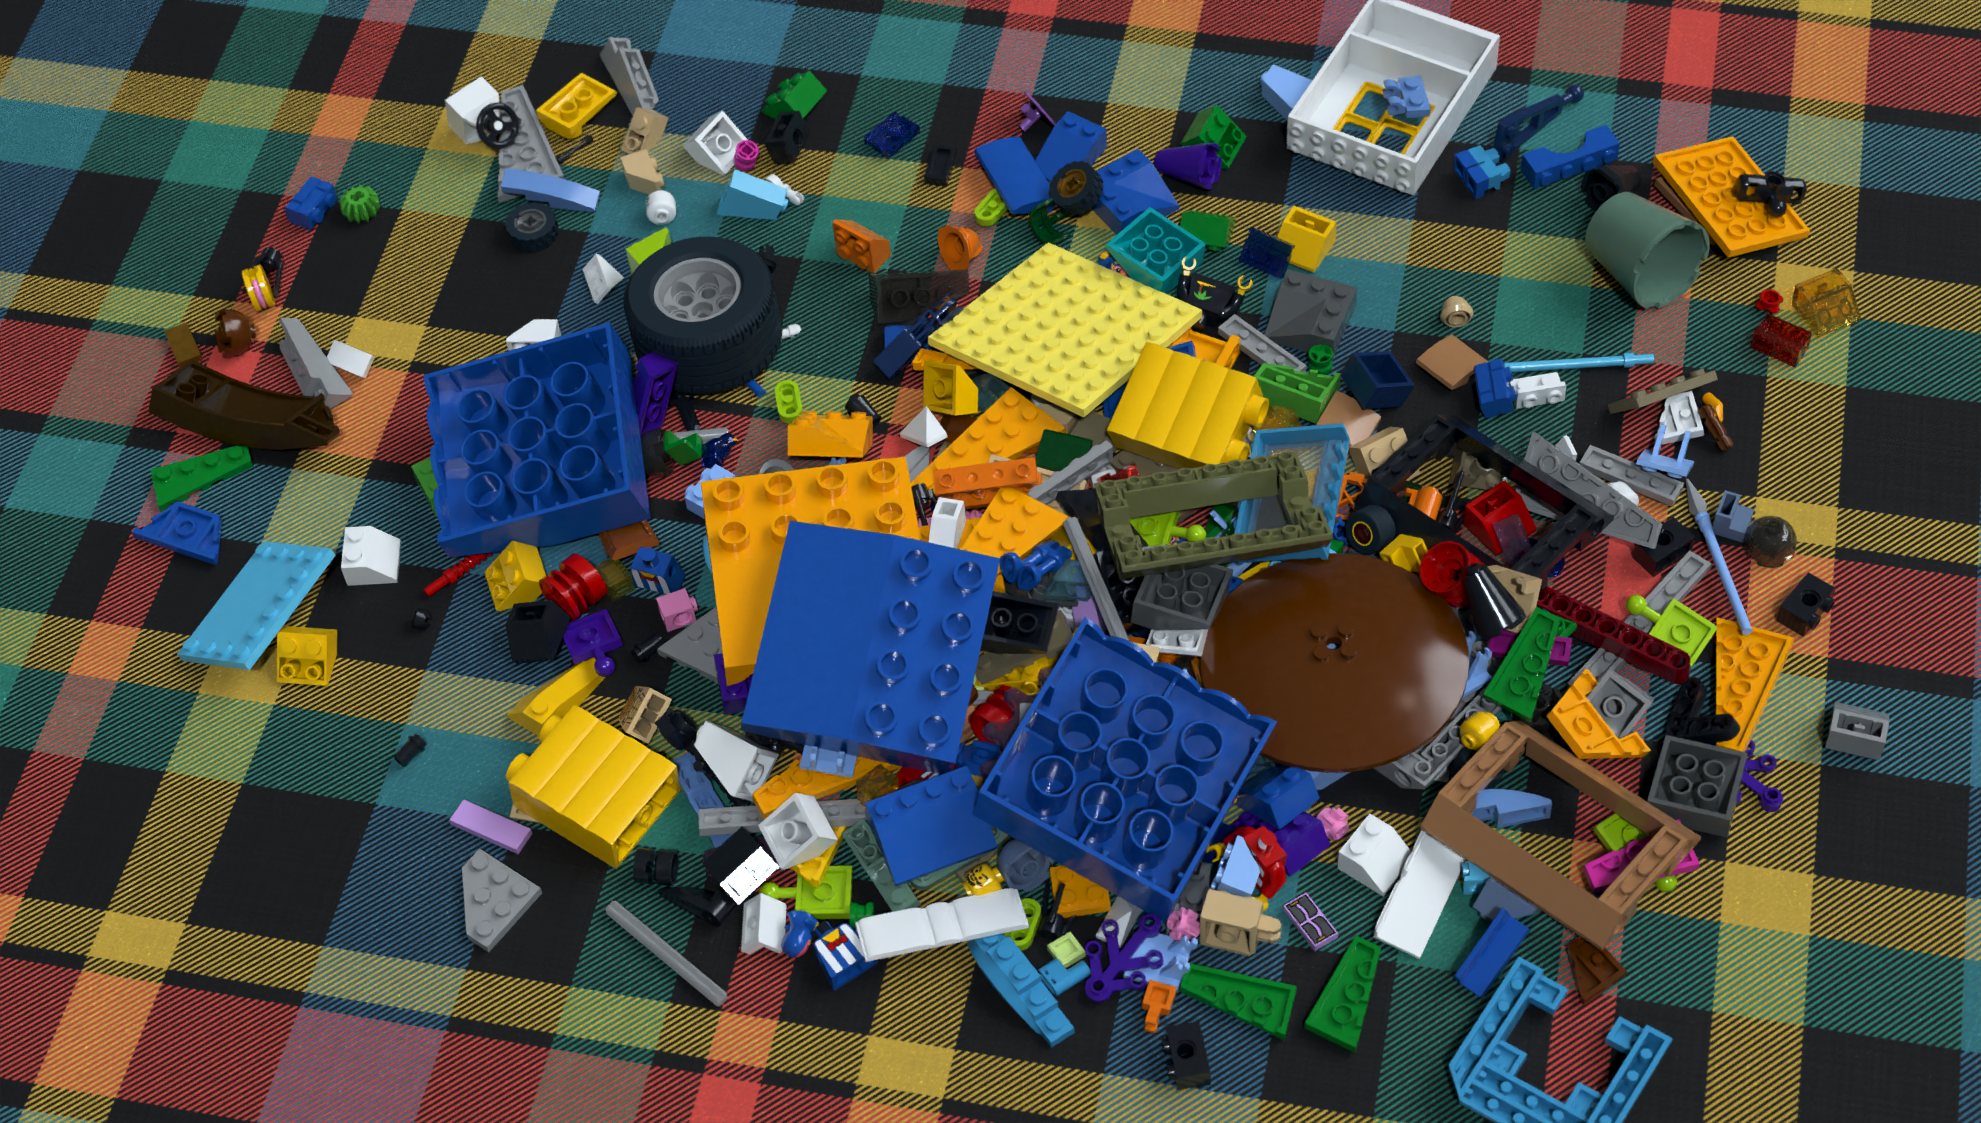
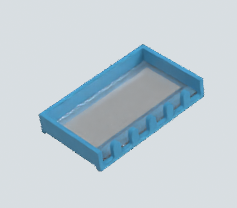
M1344 424L1256 430L1254 441L1251 442L1250 459L1257 456L1279 455L1282 452H1296L1308 478L1309 499L1313 507H1321L1333 534L1350 438ZM1278 495L1238 502L1239 514L1238 518L1234 521V534L1256 532L1260 529H1275L1290 525ZM1331 542L1327 547L1237 562L1239 565H1243V562L1321 558V560H1328Z

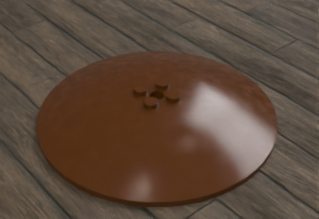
M1329 553L1328 560H1321V558L1289 559L1272 565L1256 573L1235 588L1226 597L1221 611L1210 629H1208L1202 657H1200V670L1204 689L1218 690L1233 697L1246 708L1250 715H1261L1277 721L1270 738L1260 754L1261 756L1286 766L1301 768L1307 771L1343 773L1367 770L1397 761L1415 752L1434 738L1450 721L1462 700L1468 681L1469 652L1464 630L1452 607L1444 598L1436 596L1426 588L1420 577L1395 564L1373 557ZM1331 643H1337L1341 647L1332 650L1327 646Z

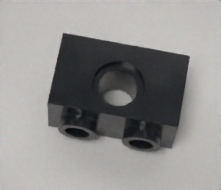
M800 111L779 113L764 142L775 164L795 162L810 133Z
M1674 517L1667 522H1661L1662 528L1655 549L1634 543L1632 558L1652 577H1655L1682 559L1693 549L1695 536Z
M1808 572L1780 605L1776 621L1804 637L1809 629L1814 630L1818 626L1821 615L1824 612L1828 613L1834 606L1835 599H1833L1835 587Z
M1200 1021L1166 1027V1038L1161 1039L1164 1056H1170L1171 1063L1167 1064L1169 1080H1175L1177 1091L1211 1085V1071ZM1182 1054H1189L1192 1057L1188 1059H1183L1179 1056Z

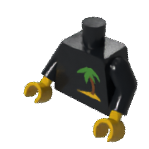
M1184 257L1181 261L1183 274L1180 273L1176 290L1177 297L1183 302L1202 309V318L1191 328L1195 331H1203L1206 325L1217 327L1220 321H1226L1234 314H1237L1245 299V291H1249L1253 286L1252 280H1250L1247 287H1243L1241 282L1244 279V275L1240 276L1238 279L1239 289L1236 291L1235 286L1195 272L1191 276L1190 271L1195 268L1196 260L1194 258L1193 266L1188 268L1184 264L1186 259Z

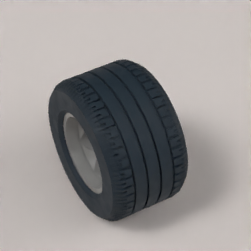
M693 237L673 242L646 258L633 272L626 285L623 303L624 312L637 360L639 361L641 357L654 352L677 362L678 366L673 382V391L693 395H709L735 389L749 382L765 370L778 352L783 326L772 274L765 261L754 250L739 242L719 237Z

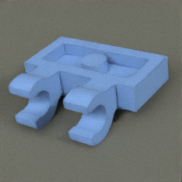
M1421 76L1398 78L1397 82L1392 79L1384 80L1385 89L1382 92L1384 98L1389 101L1390 106H1387L1389 115L1405 113L1406 118L1430 116L1431 109Z

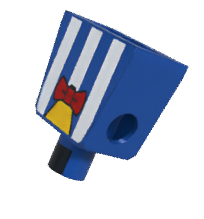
M640 547L630 569L632 586L663 594L680 590L686 577L674 556L655 551L650 547Z
M824 921L815 928V933L819 937L813 943L815 955L834 991L878 963V960L865 962L858 933L847 923H843L833 929L827 921Z

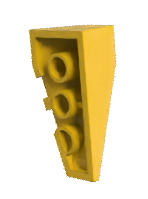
M595 657L577 663L523 696L507 714V717L539 736L543 725L551 716L558 715L563 718L573 705L579 707L603 681L605 677L599 676L594 670Z

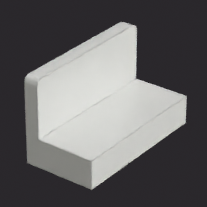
M762 893L744 903L742 952L750 955L763 947L777 953L783 952L781 943L785 935L787 907L785 903Z

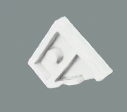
M1684 392L1666 398L1665 410L1661 414L1659 421L1660 426L1661 424L1667 425L1662 445L1682 441L1686 430L1691 431L1690 439L1704 436V429L1693 392ZM1657 432V434H1655V437H1654V438H1655V443H1656V439H1657V436H1658V432Z

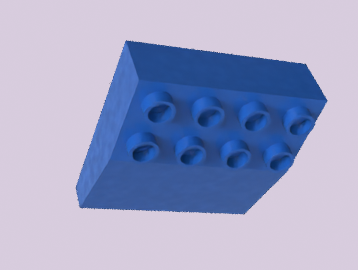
M610 322L423 375L427 394L431 401V404L427 406V421L434 441V445L430 450V459L438 487L434 490V505L442 528L438 532L437 543L449 557L503 551L512 540L535 547L557 545L651 519L630 352Z
M790 521L741 722V731L798 744L816 746L835 752L844 751L848 755L937 774L953 771L1000 558L898 535Z
M1084 617L981 787L973 815L1147 913L1156 914L1160 920L1166 923L1270 738L1277 721L1261 715H1250L1246 708L1233 697L1218 690L1201 688L1198 682L1187 672L1168 663L1154 662L1136 644L1120 637L1106 636L1098 625Z

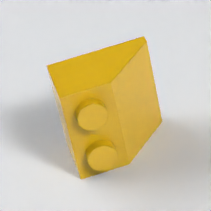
M924 360L923 409L927 406L930 411L955 416L978 413V387L961 366Z

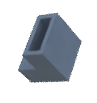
M1725 490L1715 515L1712 530L1715 535L1743 543L1754 509L1738 505L1740 495Z

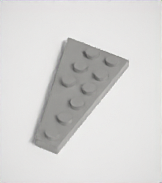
M523 85L501 92V103L510 106L518 117L519 132L516 139L509 146L499 149V203L525 195L502 192L501 183L505 168L531 171L564 179ZM501 110V120L503 122H512L510 116ZM504 129L501 132L500 141L507 139L512 129Z
M1532 432L1524 460L1613 515L1614 520L1601 533L1648 548H1656L1662 528L1661 522L1539 434ZM1519 485L1516 486L1515 491L1522 496L1528 511L1561 520L1565 516Z
M713 608L657 649L658 655L664 658H672L679 665L697 670L700 675L718 683L714 655L722 653L717 608Z

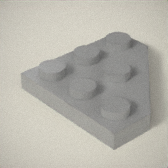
M480 848L462 867L465 922L468 939L487 952H490L542 894L540 887Z

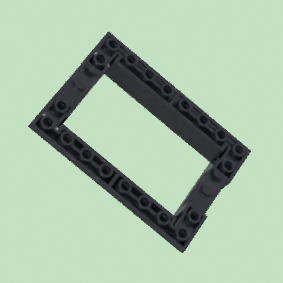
M1435 415L1369 477L1353 509L1356 512L1368 505H1378L1391 515L1395 524V538L1400 534L1422 538L1428 551L1440 542H1457L1485 565H1498L1507 568L1402 499L1407 493L1406 480L1431 456L1441 461L1450 452V448L1456 444L1460 449L1565 515L1511 568V570L1542 579L1540 592L1548 585V572L1573 547L1581 552L1614 520V516L1454 415Z

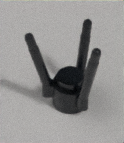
M265 247L250 267L254 268V266L260 263L266 272L277 269L273 298L276 299L280 287L282 268L285 263L281 261L282 255L277 249ZM246 287L242 290L243 294L247 293Z
M1464 471L1459 472L1447 509L1441 512L1440 505L1436 518L1438 523L1455 533H1459L1464 522V514L1458 520L1457 513L1452 510L1464 477Z
M921 483L911 488L914 505L919 511L922 525L927 526L928 522L923 507L930 504L929 500L936 506L938 500L933 489L928 490L926 484Z
M1046 881L1041 909L1042 918L1038 930L1042 937L1055 941L1060 936L1068 933L1069 928L1078 916H1070L1067 922L1064 923V917L1057 913L1065 888L1064 883H1060L1052 910L1047 915L1051 882Z

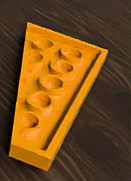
M1011 387L911 482V487L925 483L928 490L933 489L935 497L938 499L942 496H936L933 470L985 464L989 462L991 454L1015 460L1024 455L1025 451L1035 446L1039 447L1045 429L1066 434V428Z
M1003 487L998 490L961 550L1000 558L1007 552H1014L1022 560L1033 551L1035 546L1044 540L1050 539L1061 527L1064 528L1063 522L1069 516L1012 487ZM1000 564L998 567L997 576L1002 573L1000 570Z
M1717 617L1716 715H1732L1739 723L1740 731L1732 740L1717 742L1716 746L1745 752L1793 647L1794 637L1752 626V633L1743 635L1737 622Z
M857 757L853 778L800 769L801 759H796L789 764V768L782 774L775 775L753 792L752 800L762 818L766 819L794 793L815 796L817 800L902 766Z

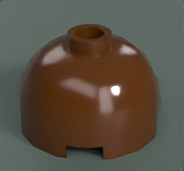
M218 310L215 315V321H219L218 331H215V338L219 353H222V358L243 354L250 347L251 339H255L256 331L254 324H250L248 318L239 311Z

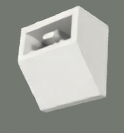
M1151 629L1146 645L1160 647L1159 654L1200 658L1202 657L1208 629Z

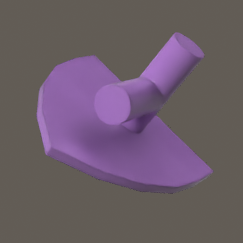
M1025 91L1024 94L1036 109L1033 110L1029 104H1024L1021 110L1027 118L1019 126L1026 131L1042 115L1055 126L1056 123L1033 97Z

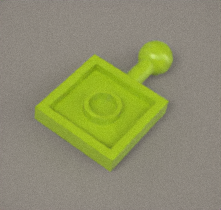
M1180 511L1130 518V523L1146 541L1148 546L1166 544L1168 546L1171 544L1173 536L1186 538L1188 542L1206 539V531L1200 525H1192L1189 528L1176 526Z
M1632 595L1626 600L1625 606L1630 614L1643 615L1655 623V626L1649 633L1650 635L1688 653L1690 656V669L1718 628L1674 598L1662 615L1648 607L1645 598L1641 595Z
M1617 814L1609 817L1593 829L1609 852L1619 851L1625 848L1628 843L1634 840L1640 841L1649 836ZM1675 875L1660 878L1655 881V885L1660 891L1670 892L1677 886V878Z
M829 866L819 888L814 887L797 874V887H779L773 882H767L760 887L759 894H765L776 900H779V898H796L795 911H805L815 919H850L853 867Z

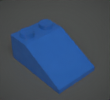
M1067 111L1054 126L1035 160L1049 183L1052 182V178L1057 174L1058 170L1073 161H1084L1092 166L1107 149L1106 128Z
M1284 765L1268 767L1244 785L1234 805L1280 830L1319 800L1320 797L1311 773L1301 768Z

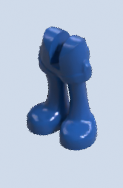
M1051 540L1035 546L1032 554L1023 560L1014 552L1003 554L999 562L1000 570L1008 582L1012 584L1017 581L1019 589L1029 591L1037 587L1041 577L1049 571L1055 572L1063 568L1071 559L1072 551L1065 546H1060L1057 541Z

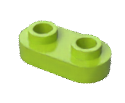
M993 189L975 208V221L981 226L995 224L1008 210L997 189Z
M792 380L779 382L775 386L779 418L782 422L790 424L803 411L799 386Z
M1031 898L1021 900L1025 915L1032 914L1031 917L1027 918L1029 928L1005 933V936L1010 937L1021 951L1031 946L1042 918L1040 904ZM1017 937H1023V938H1024L1023 940H1020V941H1016V940H1015Z

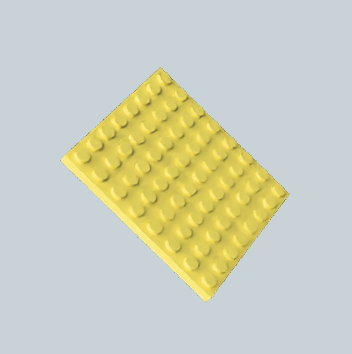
M1047 243L965 307L952 321L944 324L943 327L941 326L928 336V345L1081 417H1085L1130 379L1146 342L1167 348L1202 318V309L1056 245Z

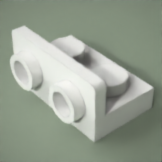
M1557 372L1513 379V381L1509 382V385L1515 389L1517 400L1514 401L1516 409L1565 401L1567 386L1565 382L1560 381Z

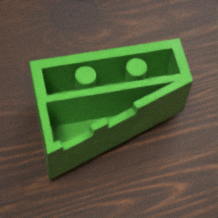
M1263 363L1253 377L1257 378L1263 397L1269 399V406L1317 424L1336 391H1339L1341 373L1334 372L1333 376L1318 374V370L1310 369V373L1294 371L1295 367Z

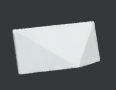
M595 254L583 268L594 303L597 304L624 279L599 254Z
M926 406L900 432V437L928 448L947 438V433Z
M1117 896L1111 911L1108 912L1103 923L1107 920H1115L1118 923L1120 930L1118 943L1119 948H1121L1142 909ZM1101 925L1096 938L1107 942ZM1114 926L1107 927L1106 931L1111 933L1114 932L1116 928Z

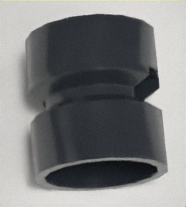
M638 848L633 865L634 882L651 884L653 881H656L658 885L674 886L678 875V852L661 850L659 853H656L654 849Z

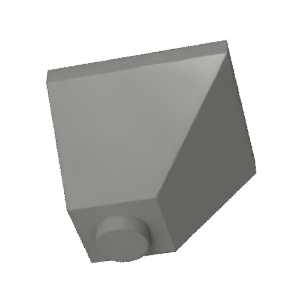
M1610 669L1587 697L1618 739L1627 736L1654 701L1652 696L1636 684Z

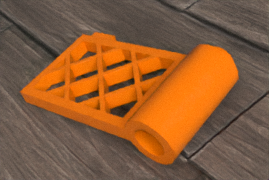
M1350 472L1349 475L1344 474L1336 513V517L1342 516V522H1346L1350 514L1347 516L1338 514L1339 509L1347 504H1350L1352 509H1354L1355 503L1353 501L1359 499L1368 479H1365L1364 474ZM1347 484L1358 485L1361 491L1349 496L1346 491ZM1430 486L1419 490L1406 488L1407 493L1404 496L1410 497L1409 504L1436 521L1443 498L1439 491Z

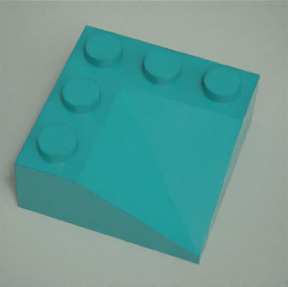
M1149 207L1111 239L1105 248L1131 279L1168 294L1178 285L1180 273L1183 274L1181 267L1182 259L1186 257L1184 264L1190 268L1193 266V259L1195 258L1196 266L1190 273L1202 264L1206 243Z

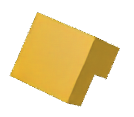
M1400 534L1379 554L1383 561L1395 564L1410 572L1420 573V564L1428 549L1422 538Z

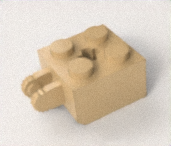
M1208 889L1200 916V945L1250 956L1256 953L1259 941L1266 943H1277V941H1280L1281 923L1276 918L1263 915V901H1258L1251 896L1241 897L1233 895L1225 890L1216 891Z

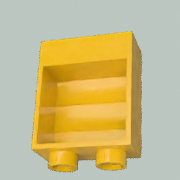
M1146 342L1107 428V432L1115 447L1178 469L1202 467L1206 464L1228 463L1232 460H1247L1250 446L1249 443L1244 442V439L1251 425L1260 427L1264 422L1269 408V399L1263 397L1257 378Z
M573 705L563 718L558 715L551 716L540 731L539 742L541 744L530 757L524 753L516 756L506 772V780L509 784L513 804L518 810L615 869L620 866L681 791L677 766L673 762L651 751L640 742L624 735L613 726L599 720L576 705Z

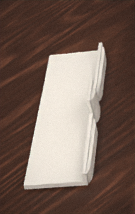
M1421 830L1401 872V880L1394 886L1374 929V938L1420 959L1461 872V864L1465 863L1466 859Z
M1013 888L1000 889L981 896L971 895L962 897L951 903H933L922 909L909 908L870 916L855 922L865 962L1029 928L1018 890Z

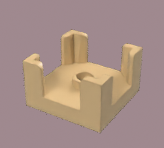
M1498 565L1487 566L1523 608L1526 615L1524 621L1517 627L1510 630L1508 626L1505 629L1515 633L1521 632L1536 608L1542 579Z

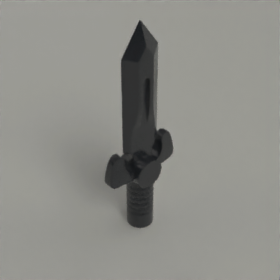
M673 391L674 393L670 395L669 405L673 406L674 399L677 400L676 407L686 431L700 430L701 425L690 399H694V395Z

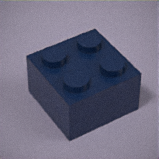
M1391 351L1352 353L1341 371V377L1363 409L1402 407L1415 386Z

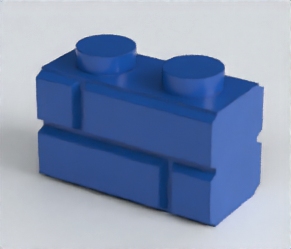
M311 176L285 207L290 223L297 226L301 225L308 230H312L317 223H320L324 218L325 212L336 203L337 196L333 185Z
M1502 359L1475 365L1474 373L1479 403L1484 417L1489 418L1497 416L1499 413L1513 412L1512 401L1517 400L1514 387L1509 385V382L1513 381L1510 366L1505 367Z

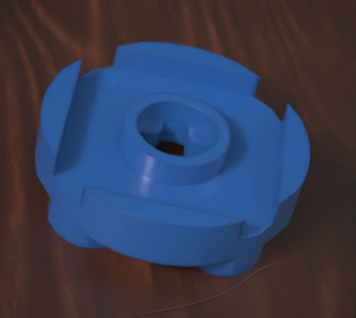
M973 740V744L965 746L966 742L961 743L956 759V769L967 765L972 775L981 776L986 780L1000 758L1002 748L996 744L980 740Z

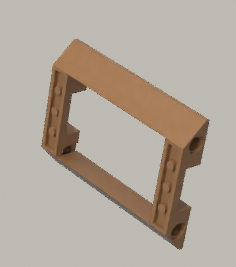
M1520 720L1505 722L1438 793L1421 824L1423 831L1601 951L1635 915L1638 900L1662 873L1669 876L1701 840V836ZM1525 751L1526 756L1653 837L1599 899L1471 815L1476 808L1477 795L1502 769L1510 772L1518 764L1519 758Z

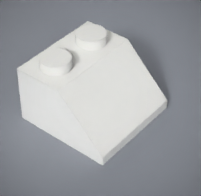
M721 111L710 116L682 146L698 164L721 175H725L734 166L733 158L736 146L739 142L747 140V138L728 116Z
M372 526L345 527L341 570L347 586L398 583L401 539Z
M794 793L758 825L782 870L820 856L838 840L815 796Z
M1369 814L1340 849L1338 869L1384 897L1401 875L1411 850L1393 827Z

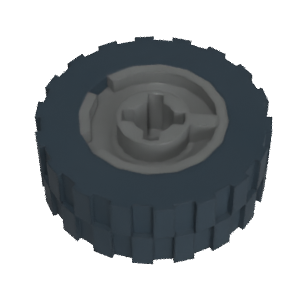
M532 202L518 205L509 212L505 219L508 240L512 247H515L518 251L534 253L545 250V248L550 247L556 241V237L559 234L554 211L543 203Z

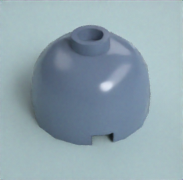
M1013 839L1002 848L998 855L997 868L1009 888L1023 889L1025 892H1029L1039 887L1050 874L1048 868L1050 863L1053 865L1054 860L1019 840Z

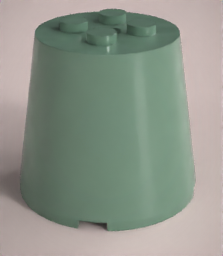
M1632 192L1616 194L1604 202L1593 215L1585 236L1588 251L1639 305L1647 309L1652 306L1657 308L1665 307L1686 293L1699 277L1701 272L1698 269L1702 260L1707 259L1710 246L1708 233L1700 224Z

